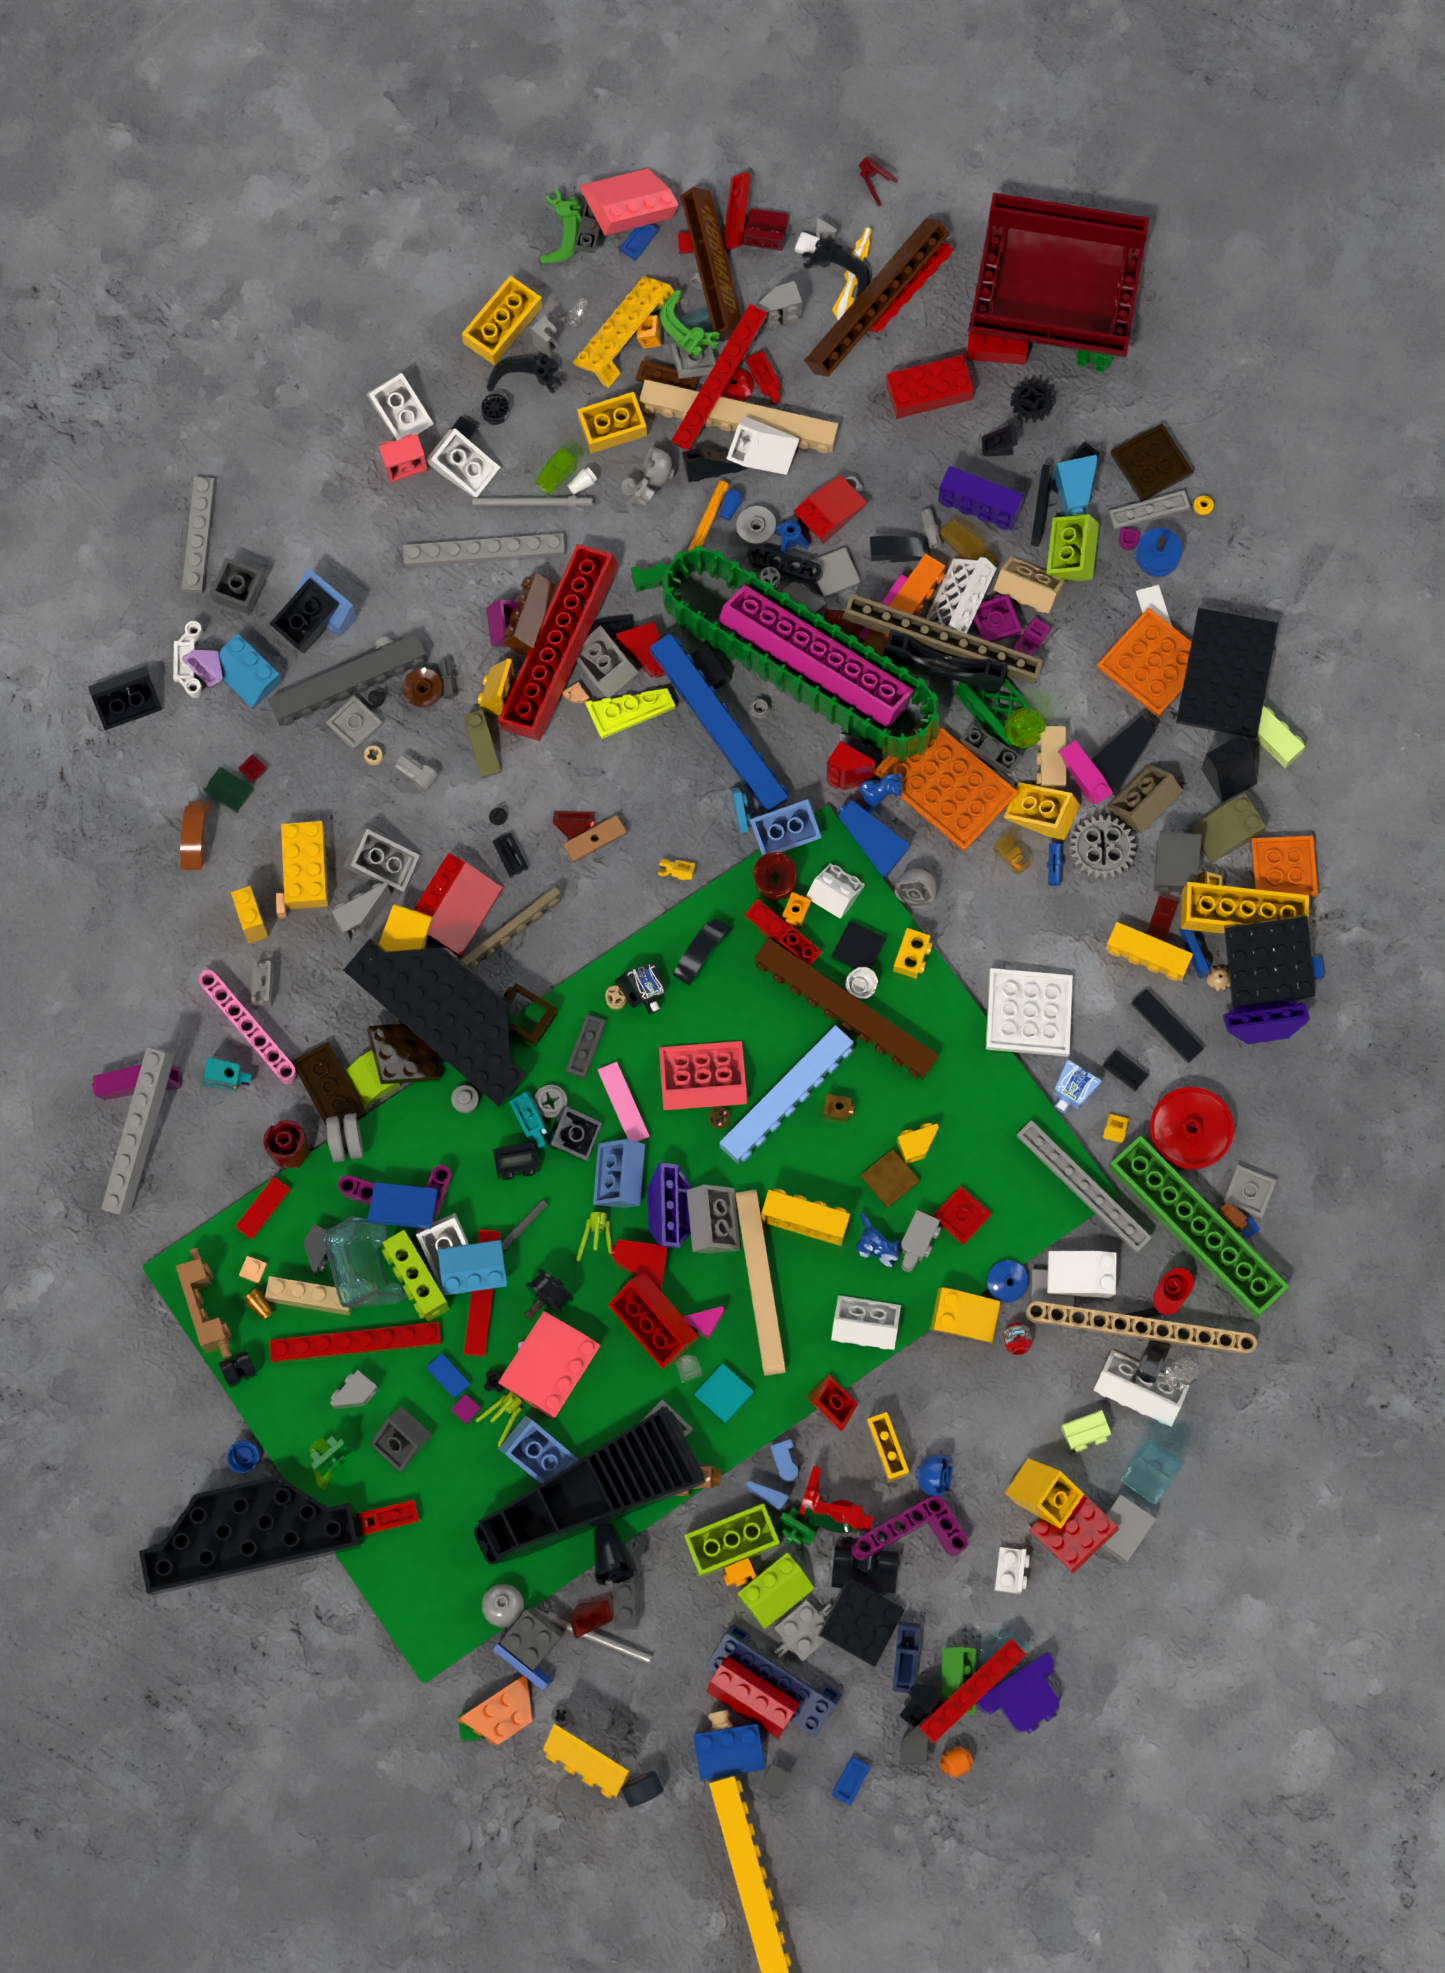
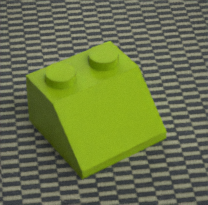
M372 1050L360 1056L344 1071L364 1108L401 1087L400 1083H380Z

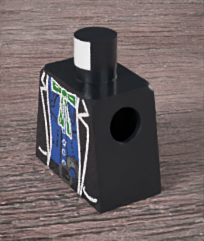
M655 963L625 972L615 980L633 1008L644 1005L649 1015L660 1010L656 1000L664 995L665 991Z

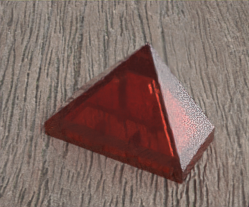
M554 811L553 824L571 840L594 825L595 812Z
M603 1600L577 1604L569 1620L574 1637L578 1638L613 1621L608 1601Z

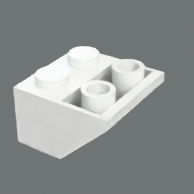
M830 863L814 879L806 898L841 919L850 909L865 884L860 882L858 878L845 873L839 866Z

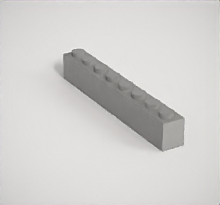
M146 1048L102 1204V1210L118 1215H130L175 1057L174 1053L158 1048Z

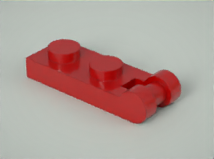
M414 1500L356 1515L357 1522H360L361 1529H359L360 1536H367L419 1522ZM374 1518L375 1525L369 1526L368 1519Z

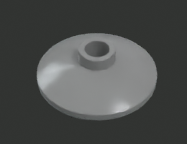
M749 507L742 511L737 518V532L748 543H763L769 540L775 532V516L765 507ZM754 526H760V529L754 530L753 528Z

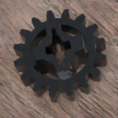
M1029 379L1028 384L1022 381L1020 388L1015 387V393L1011 394L1010 406L1014 407L1013 413H1019L1018 419L1025 417V422L1032 419L1033 423H1036V418L1042 421L1044 415L1049 416L1050 409H1053V403L1051 402H1053L1054 396H1050L1051 389H1045V383L1040 386L1039 380L1032 384L1031 379Z

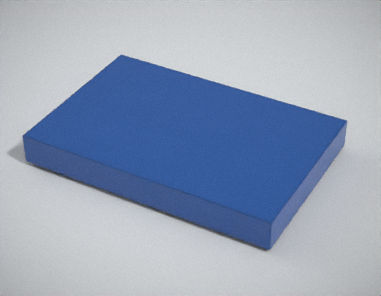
M375 1182L368 1223L431 1229L438 1190Z

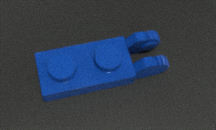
M1180 929L1179 931L1187 951L1193 954L1191 961L1198 978L1207 977L1210 971V963L1201 952L1203 950L1202 944L1199 939L1195 938V931Z

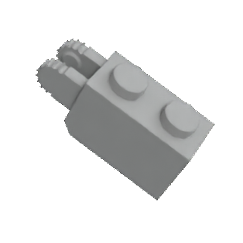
M919 1210L916 1211L900 1247L902 1253L905 1254L901 1267L907 1273L914 1269L913 1267H915L917 1261L922 1262L924 1257H929L933 1246H930L933 1238L937 1239L941 1231V1227H939L940 1220Z

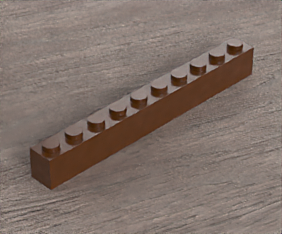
M924 219L804 361L814 374L825 377L830 376L950 235L940 220Z
M770 938L755 956L757 969L763 973H770L777 983L781 985L784 983L790 987L789 990L798 997L800 995L807 999L806 1002L813 1008L819 1007L823 1010V1014L831 1020L836 1019L840 1022V1026L848 1032L852 1030L857 1034L859 1040L866 1044L869 1042L875 1046L874 1049L879 1054L888 1055L896 1066H903L908 1069V1073L912 1077L924 1080L937 1063L939 1055Z

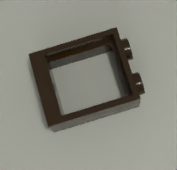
M515 983L504 994L505 999L510 1004L517 993L546 1010L531 1034L511 1022L513 1034L537 1047L559 1014L558 1009Z

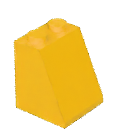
M1029 1458L1005 1492L1018 1506L1060 1529L1084 1495L1060 1470Z

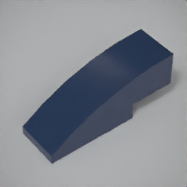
M899 1621L892 1691L909 1693L915 1687L920 1636L919 1623Z

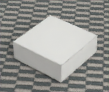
M801 232L795 252L800 254L810 252L814 254L817 250L815 247L816 242L820 238Z

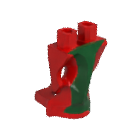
M813 1466L799 1514L811 1518L817 1526L832 1532L857 1534L858 1529L870 1532L873 1517L863 1514L862 1507L848 1500H838L831 1504H825L820 1501L819 1483L821 1470L819 1467Z

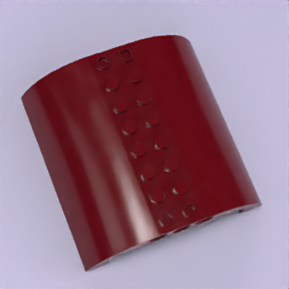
M993 193L968 332L1126 358L1150 218Z

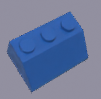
M758 1724L693 1735L700 1781L765 1770Z

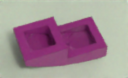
M1035 617L1012 649L1033 656L1052 628Z

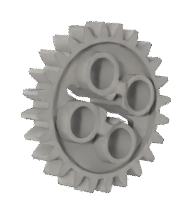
M1100 815L1097 821L1092 816L1091 823L1084 820V827L1081 825L1077 826L1079 832L1073 831L1072 836L1074 838L1070 839V844L1074 846L1069 848V852L1074 853L1071 855V860L1077 859L1074 866L1078 867L1081 865L1080 873L1088 871L1087 878L1094 874L1096 881L1099 876H1102L1103 881H1105L1108 875L1112 880H1114L1115 873L1122 876L1121 869L1128 871L1129 867L1127 864L1132 865L1133 863L1130 857H1135L1136 852L1132 850L1136 849V844L1131 843L1135 837L1128 836L1131 829L1124 830L1125 823L1119 826L1118 818L1112 822L1110 816L1103 820L1102 815ZM1100 831H1103L1104 834L1103 846L1106 849L1104 853L1105 865L1102 864ZM1113 834L1117 837V840L1110 841L1107 836ZM1093 835L1097 838V841L1090 842L1087 836ZM1116 854L1119 859L1112 861L1108 856ZM1095 855L1098 857V860L1095 862L1090 861L1088 856Z

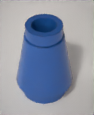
M728 489L727 493H724L719 516L730 521L743 502V495Z

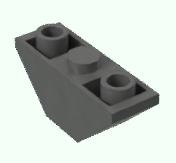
M586 201L574 250L595 253L599 246L602 229Z
M973 724L970 725L960 739L971 753L993 770L1011 774L1023 758Z

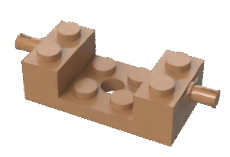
M198 1248L189 1251L192 1261L176 1266L200 1346L206 1353L220 1349L222 1358L225 1359L231 1357L228 1346L230 1345L229 1339L232 1338L226 1322L222 1323L219 1318L209 1321L207 1313L200 1306L204 1303L198 1290L212 1286L210 1280L214 1278L211 1268L201 1260Z

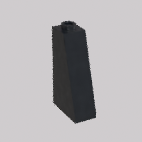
M1143 715L1091 759L1105 778L1115 797L1119 794L1154 737L1155 725L1149 718L1146 719Z

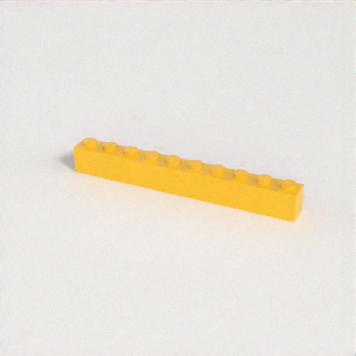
M733 1776L709 1783L761 1973H789L788 1967L791 1966L788 1953H783L781 1946L785 1944L782 1931L778 1932L775 1924L779 1923L776 1909L771 1910L769 1903L773 1901L770 1888H765L763 1881L767 1879L764 1866L759 1867L757 1858L761 1857L758 1844L753 1845L751 1838L755 1836L752 1823L747 1824L745 1816L749 1814L746 1801L741 1802L739 1795L743 1793L740 1780L736 1781Z

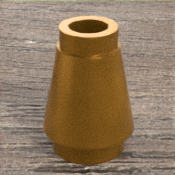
M257 1288L244 1298L245 1305L263 1320L274 1313L262 1291L259 1292Z

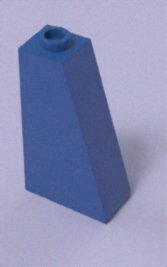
M851 800L848 804L845 802L838 811L840 813L839 820L885 880L909 850L910 844Z

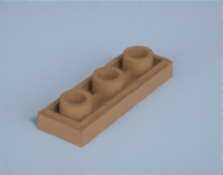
M616 815L564 843L563 847L574 863L623 837L627 832ZM593 838L599 839L597 842L592 841Z

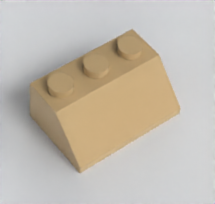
M1010 556L1002 567L993 590L998 592L999 595H1008L1022 605L1032 606L1038 612L1049 614L1066 579L1047 575L1046 570Z

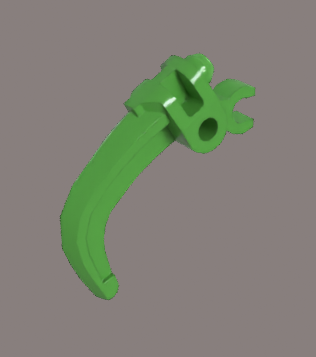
M554 190L557 199L551 200L547 195L546 201L555 208L558 219L563 221V241L557 251L541 256V263L564 261L575 252L574 247L581 223L580 201L576 197H570L568 201H562L561 195L557 190Z
M676 290L661 307L659 317L664 328L676 340V344L691 356L701 355L704 345L713 349L718 348V342H712L711 340L720 339V333H705L699 327H695L690 331L674 315L675 305L681 297L680 290Z

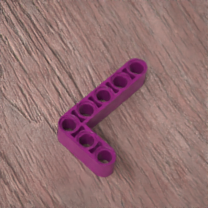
M438 1165L433 1169L426 1188L437 1189L440 1193L439 1198L436 1200L433 1222L438 1218L452 1182L451 1172L445 1165ZM441 1172L448 1174L447 1178L443 1181L437 1179V1175ZM349 1175L340 1178L338 1188L344 1197L368 1206L371 1205L372 1196L364 1198L363 1193L366 1190L373 1191L374 1184ZM346 1183L354 1184L352 1190H343V1186Z
M931 1496L860 1537L853 1544L851 1552L856 1559L865 1560L927 1523L945 1552L950 1556H958L966 1549L968 1539L945 1501L941 1497ZM929 1504H934L937 1511L931 1510ZM912 1514L918 1515L920 1521H915L912 1518ZM941 1522H945L948 1525V1530L942 1528ZM894 1524H899L902 1527V1532L897 1531ZM877 1534L883 1535L885 1542L879 1541ZM952 1540L957 1541L960 1548L954 1547ZM859 1544L865 1545L867 1547V1552H863L860 1549Z

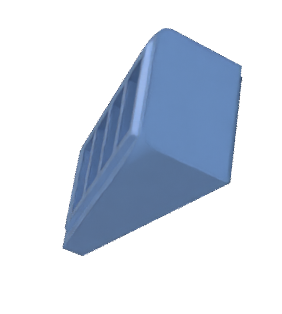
M748 1481L745 1486L746 1490L777 1512H781L790 1499V1496L754 1482Z

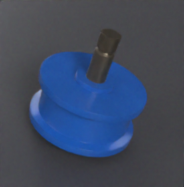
M1154 528L1142 535L1136 551L1138 566L1146 574L1155 577H1162L1172 573L1177 568L1182 554L1181 541L1175 533L1168 529Z

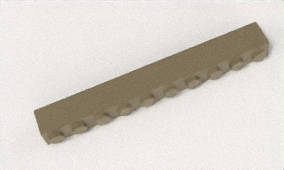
M852 593L849 596L842 616L844 620L889 635L890 630L910 635L922 645L948 656L972 660L990 659L1007 664L1005 676L1031 685L1037 680L1043 660Z

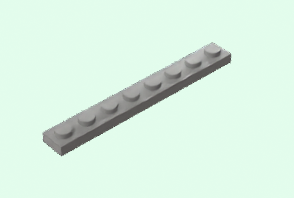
M563 533L403 545L405 567L565 555Z
M1032 1120L1016 1135L1136 1254L1152 1239L1136 1221Z

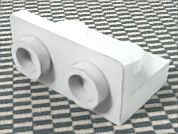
M999 1548L995 1591L1021 1594L1022 1589H1026L1027 1576H1023L1024 1567L1028 1568L1030 1557V1555H1026V1549Z

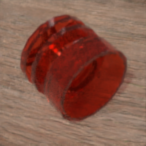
M780 852L766 853L754 865L753 876L756 889L765 899L776 902L782 901L790 897L791 893L795 891L798 881L795 864L787 855ZM775 875H778L779 878L777 883L773 881Z

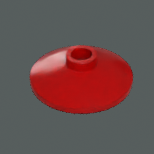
M737 367L721 397L742 402L746 401L753 392V380L750 374L744 369ZM731 381H736L737 384H736V385H732V384H730V382H731Z

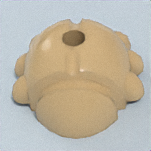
M1220 966L1217 969L1211 968V973L1208 974L1206 979L1207 984L1212 988L1214 987L1216 991H1220V989L1226 990V986L1230 987L1227 968L1224 967L1222 969Z

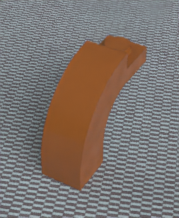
M189 801L188 806H185L181 829V869L202 870L205 860L204 834L210 810L209 802Z

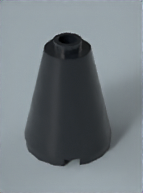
M609 1522L594 1529L595 1580L601 1585H606V1581H612L613 1584L624 1582L634 1576V1571H638L637 1565L613 1524H609Z

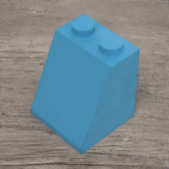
M1097 455L1057 463L1054 478L1064 517L1085 514L1090 498Z

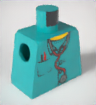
M207 1058L202 1086L236 1090L237 1084L249 1086L251 1074L239 1072V1064Z

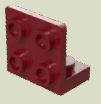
M751 208L747 227L744 229L743 234L744 245L782 251L788 214Z

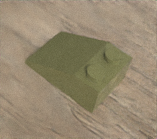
M1244 793L1190 828L1192 834H1202L1201 848L1210 863H1213L1251 842L1252 838H1258L1263 835L1266 825Z

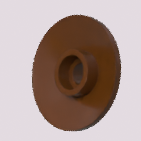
M419 668L406 676L402 687L403 694L411 705L421 708L429 707L441 697L443 683L435 671L428 668ZM426 687L427 691L422 693L420 692L421 688Z

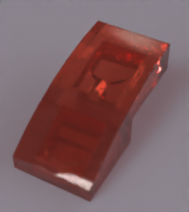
M825 609L824 621L830 625L836 624L841 628V632L847 635L858 636L864 626L842 619L844 610Z
M1159 896L1146 934L1165 942L1179 902Z

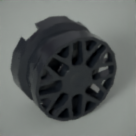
M490 394L483 399L481 404L483 419L491 425L504 423L509 415L507 399L500 394Z

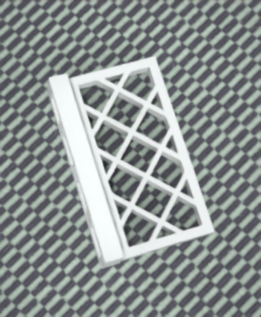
M980 557L979 560L953 559L926 620L933 621L938 617L939 621L936 623L967 633L997 568L988 559ZM958 565L963 566V569L955 574ZM974 568L973 573L970 575L969 571ZM966 574L967 578L959 583L958 579ZM954 582L955 586L947 591L948 586ZM966 586L964 592H962L961 588ZM958 591L959 595L950 600V596ZM946 600L947 603L939 608L941 602ZM958 603L956 609L954 610L953 606ZM950 609L951 612L942 617V613Z

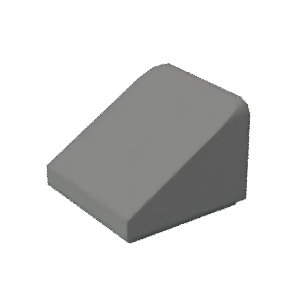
M817 218L816 237L820 238V240L835 241L836 228Z

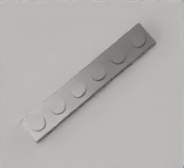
M194 477L182 582L183 592L203 593L215 485L214 478Z

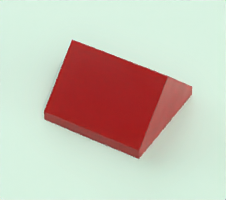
M830 1375L826 1376L806 1397L840 1431L844 1430L858 1406V1403Z

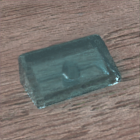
M708 308L677 318L690 331L695 327H699L705 333L713 332Z

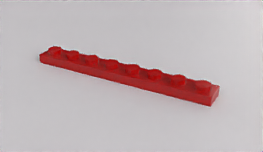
M749 304L674 434L671 443L686 451L691 449L766 319L767 312Z
M439 1322L270 1340L271 1362L441 1345Z

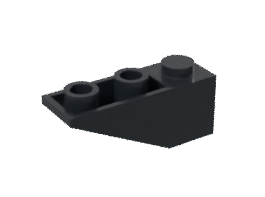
M697 448L682 452L684 470L688 482H698L710 477L738 473L741 470H746L747 467L728 460V453Z

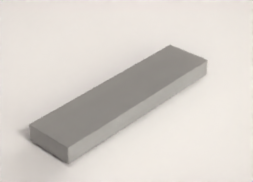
M1185 490L1109 510L1108 516L1113 531H1117L1121 527L1128 528L1190 511L1191 507Z

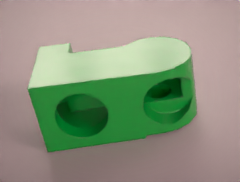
M661 563L653 568L641 571L639 566L631 567L635 591L640 592L663 586L662 577L665 567L668 566Z

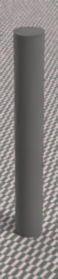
M541 1200L501 1242L504 1251L548 1206L544 1200Z

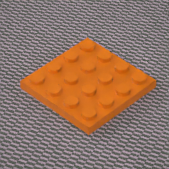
M1148 607L1101 659L1096 668L1159 718L1182 692L1191 641Z

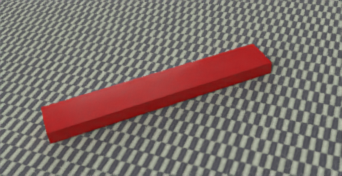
M479 1229L478 1243L500 1240L501 1233L500 1231ZM494 1288L471 1291L464 1355L485 1357Z

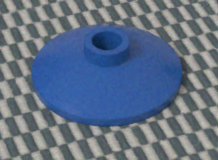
M1003 1260L996 1263L990 1269L987 1276V1287L995 1299L1001 1302H1013L1021 1298L1026 1292L1028 1275L1019 1263L1012 1260ZM1009 1278L1013 1280V1283L1010 1286L1006 1284V1281Z

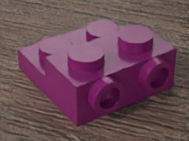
M997 595L989 601H981L972 621L981 639L993 643L1022 632L1008 595Z

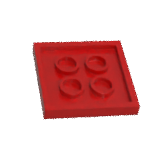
M1085 1494L1061 1529L1042 1518L1029 1529L1072 1574L1119 1530L1118 1526Z

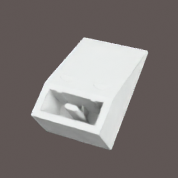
M744 416L738 424L727 459L745 467L787 475L800 439Z

